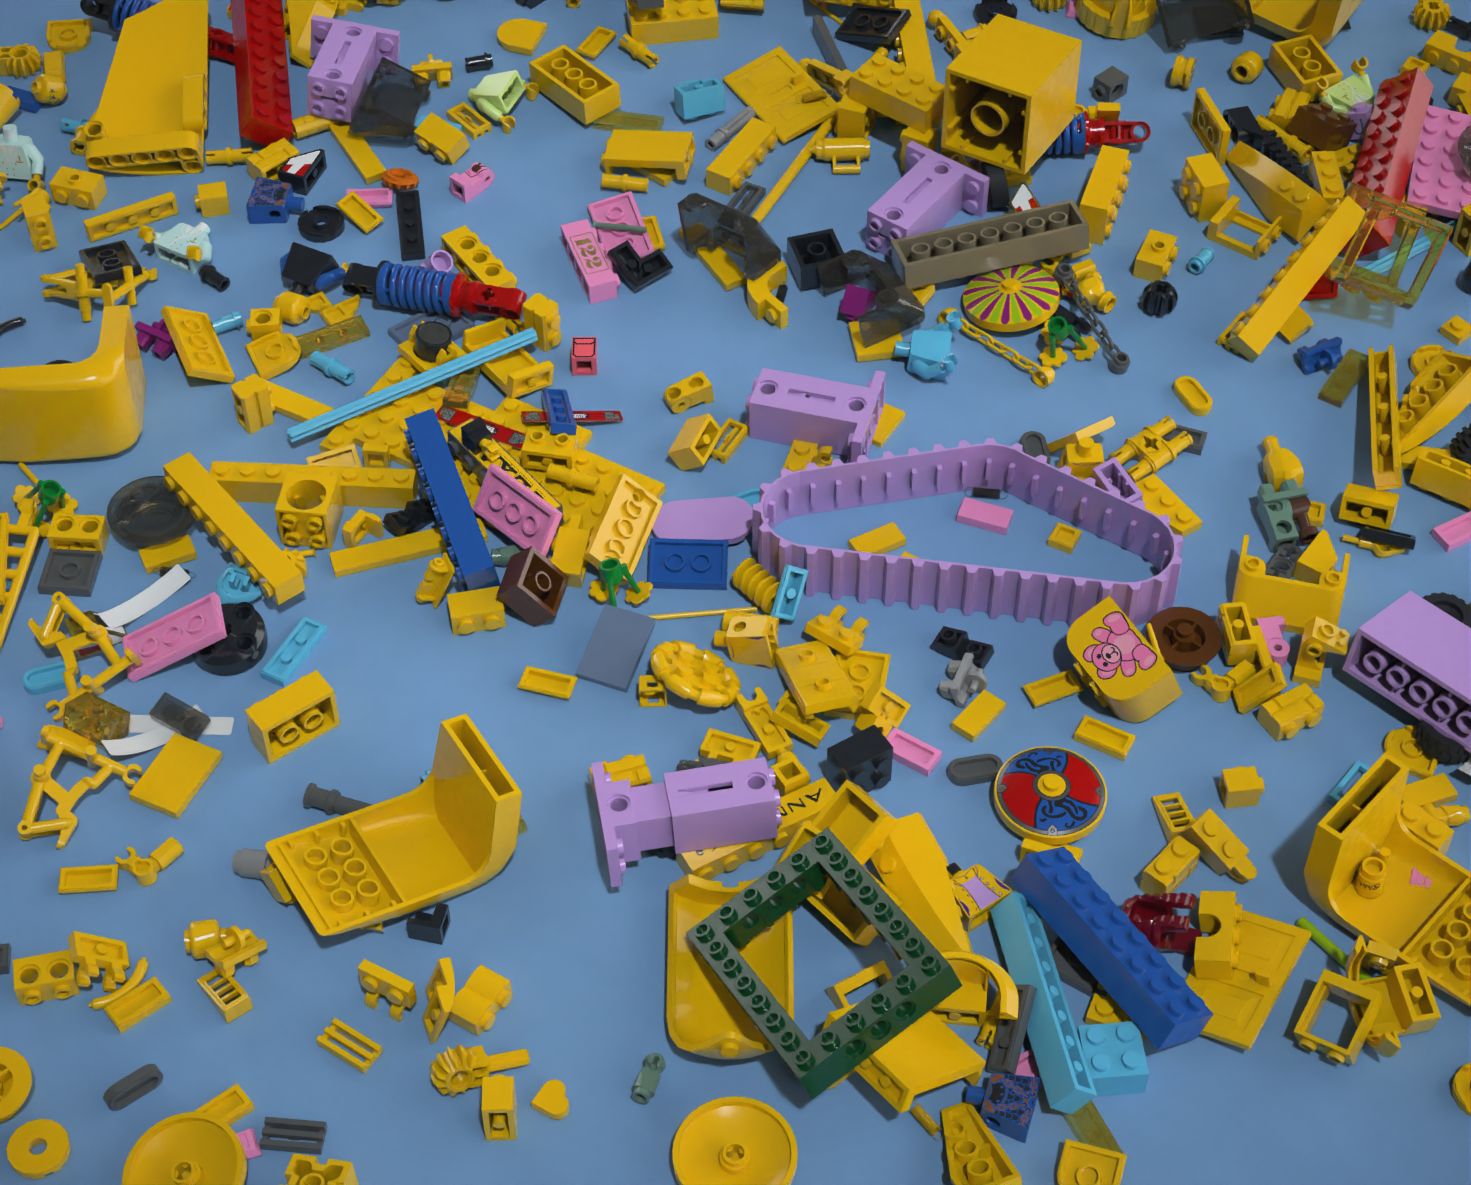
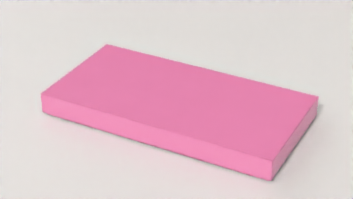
M632 191L587 205L593 222L596 220V222L645 227ZM595 228L600 242L604 245L606 258H609L607 256L609 250L627 240L641 259L655 251L647 231L642 233ZM612 262L613 272L617 271L618 269Z
M494 464L489 465L473 507V511L521 548L526 549L533 546L545 557L563 515L551 504Z
M213 592L123 636L124 650L129 647L142 661L139 666L133 663L127 667L128 678L134 683L226 638L227 634L220 596Z

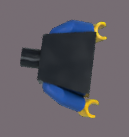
M293 242L290 251L280 258L281 275L287 285L290 286L289 291L303 295L304 292L314 295L333 283L344 279L349 267L348 263H343L342 268H339L332 255Z

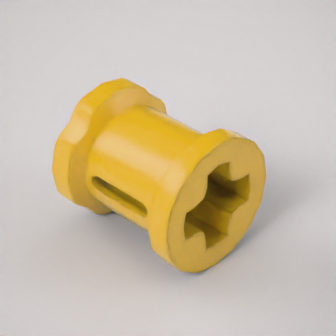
M85 125L76 128L75 138L69 143L70 150L76 155H86L87 138L84 133Z

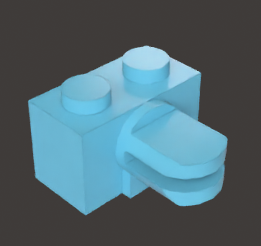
M715 77L680 82L678 86H674L675 112L684 120H694L698 116L715 115L718 111L725 110L724 84Z

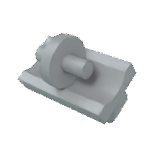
M965 653L962 660H951L948 666V673L950 678L954 679L942 680L939 686L942 697L954 699L957 707H965L970 693L982 691L988 684L984 670L977 668L973 663V653Z

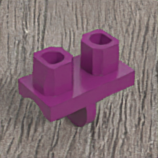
M161 319L159 322H153L152 327L137 321L134 327L138 332L136 337L139 350L146 351L152 343L154 344L151 349L152 354L163 361L170 352L178 354L164 319Z

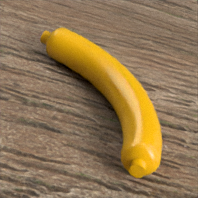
M142 957L137 962L133 974L123 986L108 995L94 998L89 1003V1007H92L94 1010L103 1009L138 987L148 969L149 963L146 961V958Z

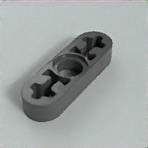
M1293 544L1281 545L1266 567L1265 575L1291 579L1297 560L1303 554L1302 550Z

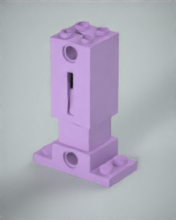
M765 757L663 773L664 782L630 787L629 779L611 782L610 772L604 773L602 761L591 763L596 805L611 888L623 886L621 874L627 873L625 862L641 860V851L674 846L675 853L679 854L778 837L777 826L782 825L780 809L776 807L781 806L779 790L775 789L774 786L772 787V785H776L773 768H768Z

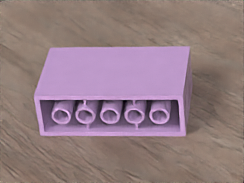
M1409 591L1358 628L1342 670L1419 720L1421 719L1422 721L1423 719L1431 724L1436 731L1447 738L1454 739L1471 753V628L1414 592Z

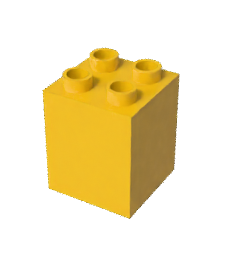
M997 14L946 68L941 147L1025 175L1074 119L1082 40Z

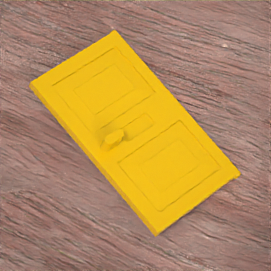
M781 46L723 77V81L747 106L753 107L756 111V116L761 121L776 126V136L782 143L790 141L835 115L837 102L827 92L826 98L803 102L802 94L822 90L823 88Z
M1243 910V920L1237 921V927H1241V943L1235 944V950H1239V967L1233 968L1232 980L1196 979L1195 965H1193L1185 981L1194 993L1203 999L1205 1005L1213 1013V1016L1200 1034L1250 1051L1311 938V931Z

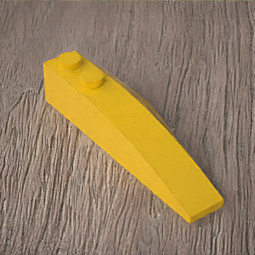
M1239 141L1226 156V162L1265 217L1273 223L1278 216H1281L1280 227L1283 228L1282 231L1297 242L1303 238L1327 210L1329 204L1317 191L1247 144Z
M1441 350L1413 379L1410 384L1411 390L1409 394L1403 396L1401 400L1402 406L1399 409L1401 454L1431 438L1447 426L1471 402V356Z
M921 813L898 818V824L870 857L885 886L903 902L899 908L938 951L961 950L973 953L968 933L964 931L961 922L963 915L960 906L956 904L953 893L956 890L953 880L949 879L946 868L948 862L945 854Z

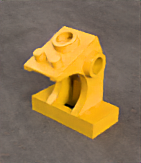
M1317 616L1305 624L1292 682L1306 683L1308 686L1319 688L1327 652L1346 656L1350 633ZM1315 657H1320L1319 663L1316 661Z

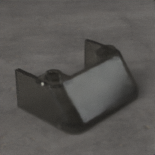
M850 250L816 266L821 292L824 297L845 288L847 284L852 285L865 278L877 290L878 294L875 296L877 308L858 317L864 348L920 324L925 319L924 306L890 265L860 250Z

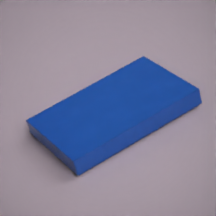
M650 538L648 582L652 583L654 589L727 590L728 540Z

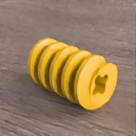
M747 558L734 571L731 577L733 585L740 589L744 595H747L751 601H754L758 607H761L765 613L770 614L780 582H777L775 576H770L768 570H763L761 564H756L754 558Z

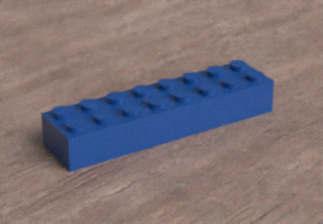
M434 408L405 418L408 428L403 431L414 461L417 463L418 472L463 592L500 586L493 561Z
M1065 847L1026 854L1012 875L1011 882L1158 1050L1197 1039L1213 1016L1211 1010L1205 1005L1203 999L1197 996L1186 984L1185 979L1177 974L1169 965L1166 958L1152 946L1147 937L1135 927L1127 914L1121 911L1110 899L1109 894L1102 890L1093 880L1091 874L1076 861L1073 854Z

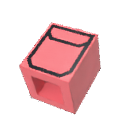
M572 337V375H597V337Z

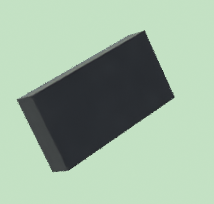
M1366 524L1363 527L1361 536L1364 539L1414 550L1416 542L1414 535Z

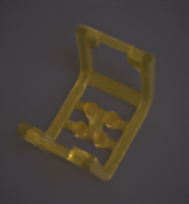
M1350 181L1343 198L1349 196L1359 206L1369 204L1344 258L1336 257L1323 275L1330 281L1341 284L1340 286L1350 293L1359 295L1360 291H1362V295L1376 303L1381 304L1384 299L1400 308L1410 310L1417 302L1453 231V227L1425 217L1426 210ZM1394 215L1403 220L1407 229L1388 277L1354 264L1374 223L1389 219ZM1423 226L1422 231L1430 241L1431 246L1409 291L1406 292L1397 288L1398 281L1420 227Z

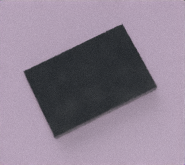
M855 5L835 32L837 40L891 45L912 15L909 9Z
M124 240L79 251L80 259L95 285L124 279V266H132L133 276L143 274L141 265Z

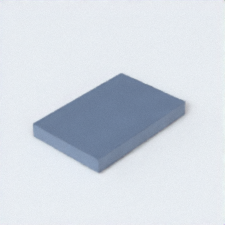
M422 311L387 330L388 335L399 345L408 340L409 332L413 325L419 326L421 321H436L450 328L452 331V341L454 342L463 337L464 330L475 327V324L464 313L460 318H455L448 314L443 315Z
M605 604L576 671V676L627 692L655 626V618Z

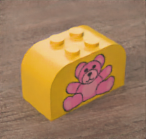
M1110 596L1084 613L1070 626L1067 633V645L1076 661L1073 666L1079 673L1081 681L1088 689H1092L1095 693V698L1103 708L1108 706L1121 720L1133 723L1145 721L1183 695L1173 671Z

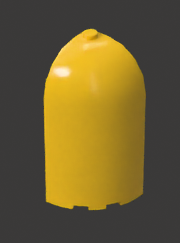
M687 874L669 885L666 1017L669 1035L680 1049L700 1056L723 1060L751 1058L774 1051L686 935L687 931L759 878L738 882V887H722V882L710 881ZM790 909L774 921L773 926L770 928L766 927L750 939L749 944L742 948H736V950L792 1020H794L793 911Z

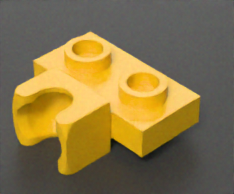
M874 681L860 704L865 709L862 710L856 720L855 727L864 730L875 724L886 738L893 726L898 729L911 704Z

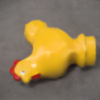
M1089 271L1086 273L1085 279L1078 282V288L1083 296L1088 299L1092 306H1097L1099 311L1108 313L1116 305L1117 297L1111 291H1104L1105 286L1100 273ZM1060 285L1059 292L1075 300L1071 291L1065 285ZM1083 300V302L1081 303V305L1087 306V304H1086L1085 301Z

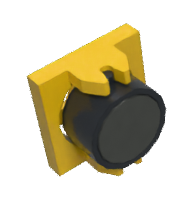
M421 321L419 326L413 325L409 332L408 340L399 344L397 352L421 373L467 354L452 341V331L450 328L436 321Z

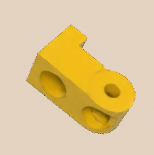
M702 371L669 386L663 393L666 403L674 413L678 414L698 403L704 402L706 405L714 402L712 384Z

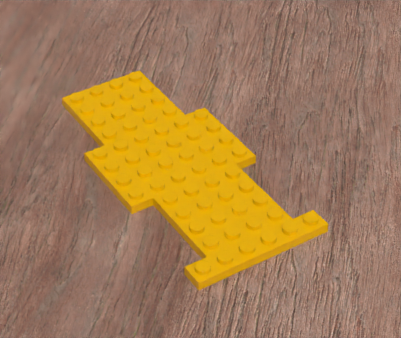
M401 355L364 397L418 375L421 372ZM430 385L339 423L319 446L320 451L324 453L353 443L362 448L364 443L389 445L392 461L407 468L416 469V472H418L417 463L414 461L403 431L408 428L405 418L434 408L436 413L442 405H447L524 434L527 433L528 428L550 430L548 422L523 421L522 411L544 410L518 399H511L507 396L493 411L438 386ZM438 419L448 443L447 431L456 426ZM577 424L576 434L578 435L579 454L575 468H578L579 472L600 478V483L595 493L576 486L571 488L566 483L546 478L547 471L524 468L563 506L564 523L560 526L568 527L572 513L582 514V529L591 530V533L609 493L613 490L621 474H626L658 499L666 491V484L584 450L593 438L592 431ZM497 441L523 467L521 449ZM452 455L473 509L482 484L471 470L468 471L464 467L462 461L457 456ZM424 490L425 498L429 500L426 490ZM474 512L475 517L480 518V516ZM482 518L484 525L496 529L494 526H492L490 523H488L486 520ZM560 526L557 527V530H556L555 533L558 534V531H559V527H560Z

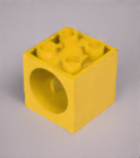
M287 471L275 507L281 544L325 549L333 548L344 512L338 476Z

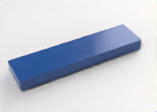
M543 388L541 398L550 433L576 435L577 426L567 390Z

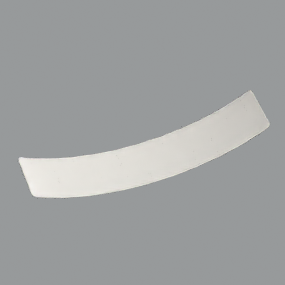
M176 564L163 577L135 597L117 607L98 613V615L111 629L122 626L162 603L190 580V576L179 564Z
M194 705L174 720L146 733L124 739L101 740V742L111 755L140 753L166 744L174 733L181 736L206 720V716L198 705Z

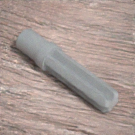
M745 107L724 126L719 127L714 134L705 140L707 148L715 151L723 143L730 140L734 133L748 123L752 117L756 116V111L753 107Z

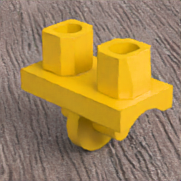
M428 54L429 60L420 61L419 65H411L413 83H416L418 90H427L429 88V81L437 80L439 88L450 87L451 79H453L451 62H442V59L433 60V55Z
M233 925L226 929V938L206 949L205 955L206 958L214 963L215 971L223 978H227L235 974V964L241 962L245 966H251L259 962V952L267 949V941L257 938L249 928L240 930L237 926Z

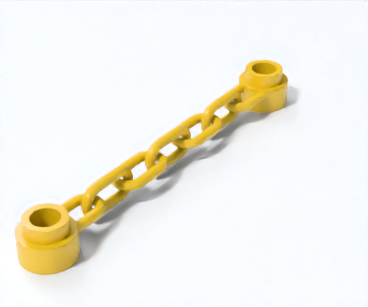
M948 307L938 314L939 323L943 321L948 322L946 319L948 313L958 310ZM961 318V322L964 323L960 329L961 331L966 332L982 344L1001 353L1008 360L1026 369L1032 374L1033 381L1038 387L1045 388L1054 381L1055 372L1051 367L1039 366ZM969 327L976 331L975 334L969 331ZM982 335L987 337V342L981 339L980 337H982ZM994 343H996L997 345H999V346H1000V349H998L997 347H995V346H994ZM1010 351L1014 355L1010 357L1006 354V352ZM1022 359L1026 364L1024 365L1019 360Z

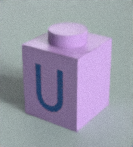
M1359 102L1354 104L1346 113L1353 122L1358 124L1351 140L1365 138L1374 104Z

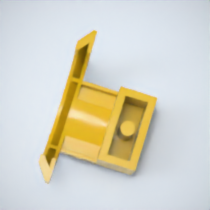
M1359 935L1349 954L1345 977L1381 992L1384 1003L1365 1041L1381 1056L1386 1058L1393 1057L1402 1048L1398 1036L1430 1031L1440 1020L1441 1015L1422 962L1394 966L1387 976L1359 980L1361 961L1368 952L1363 935ZM1348 1000L1352 1017L1358 1028L1367 1008Z
M939 951L951 965L962 984V987L931 1009L941 1021L951 1025L983 1027L986 1015L989 978L994 982L999 993V1018L1018 1020V992L1012 978L1001 966L991 959L968 951Z

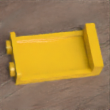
M613 129L611 137L607 139L606 151L601 155V166L605 168L606 174H612L614 166L675 169L677 180H686L696 151L693 132Z
M499 318L464 330L462 350L468 354L509 337L510 335L506 332V320ZM522 347L478 365L511 399L552 385L555 366L549 360L538 363Z

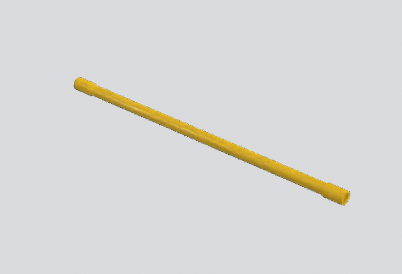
M879 47L873 54L878 53L886 58L889 56L888 51L883 47ZM833 115L823 121L750 219L740 228L735 235L736 240L740 244L748 243L757 231V227L813 155V153L807 151V148L814 146L816 140L826 138L836 124L837 115Z

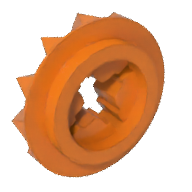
M403 168L386 170L382 173L381 178L383 184L391 189H404L406 191L414 189L419 182L416 174Z

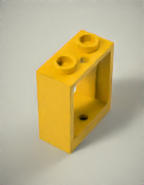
M1324 969L1293 1031L1299 1046L1310 1052L1321 1051L1327 1054L1326 1057L1335 1063L1343 1065L1346 1062L1354 1065L1384 1003L1381 992ZM1330 992L1367 1008L1348 1049L1310 1034Z

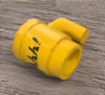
M1382 847L1379 850L1378 858L1368 857L1360 865L1355 881V890L1362 897L1369 899L1377 898L1383 893L1387 874L1386 868L1388 867L1391 855L1389 848Z

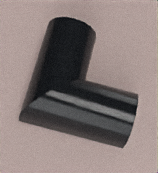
M628 240L607 253V256L634 292L673 269V265L661 249L641 259Z

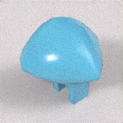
M237 564L230 565L217 580L216 593L220 596L221 604L250 603L262 594L257 581L253 583L250 576L247 575L246 569L243 566H237Z

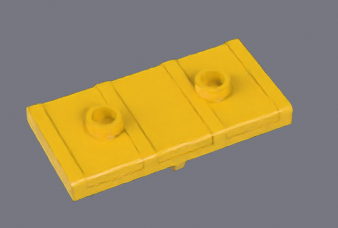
M816 640L774 650L776 665L806 719H814V713L859 704L858 695L853 690L847 676L842 671L836 657L832 654L827 644Z

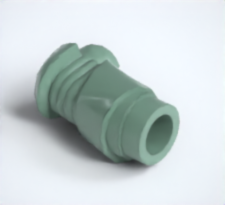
M517 544L491 549V559L494 565L504 567L508 565L512 555L524 549Z
M652 1053L645 1057V1067L641 1069L632 1086V1098L637 1103L647 1104L650 1098L655 1095L661 1077L659 1074L666 1067L665 1060L659 1053Z

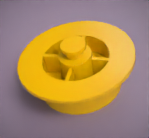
M0 1047L1 1123L11 1118L20 1109L32 1085L31 1069L25 1058L18 1052L6 1047Z

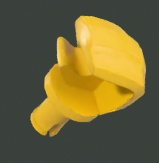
M1276 436L1264 438L1262 446L1266 451V455L1262 462L1265 483L1272 484L1275 492H1280L1282 482L1295 479L1299 488H1302L1304 470L1297 456L1290 450L1281 448Z

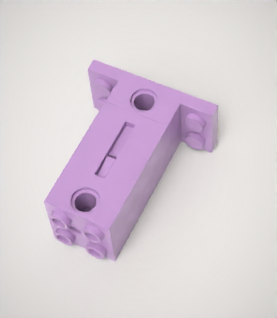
M313 15L311 18L310 57L316 59L307 76V114L351 123L374 71L379 70L397 74L399 70L401 31Z
M911 141L906 148L905 175L867 210L866 246L892 259L891 240L942 229L961 209L982 218L987 212L990 177Z
M762 368L759 377L754 378L752 395L749 394L746 400V409H749L746 426H749L750 438L791 446L793 440L818 444V450L822 446H832L833 454L848 456L847 463L857 462L859 455L868 457L872 439L885 404L886 372L876 370L873 380H868L867 387Z

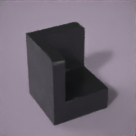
M437 903L433 914L417 912L414 919L408 918L406 923L408 937L442 945L451 922L449 905Z

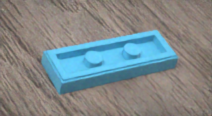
M304 616L261 670V678L285 687L327 633V625Z

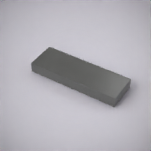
M1030 984L1015 985L1019 1001L1018 1020L999 1019L986 1070L990 1073L1012 1075L1016 1073L1037 989Z

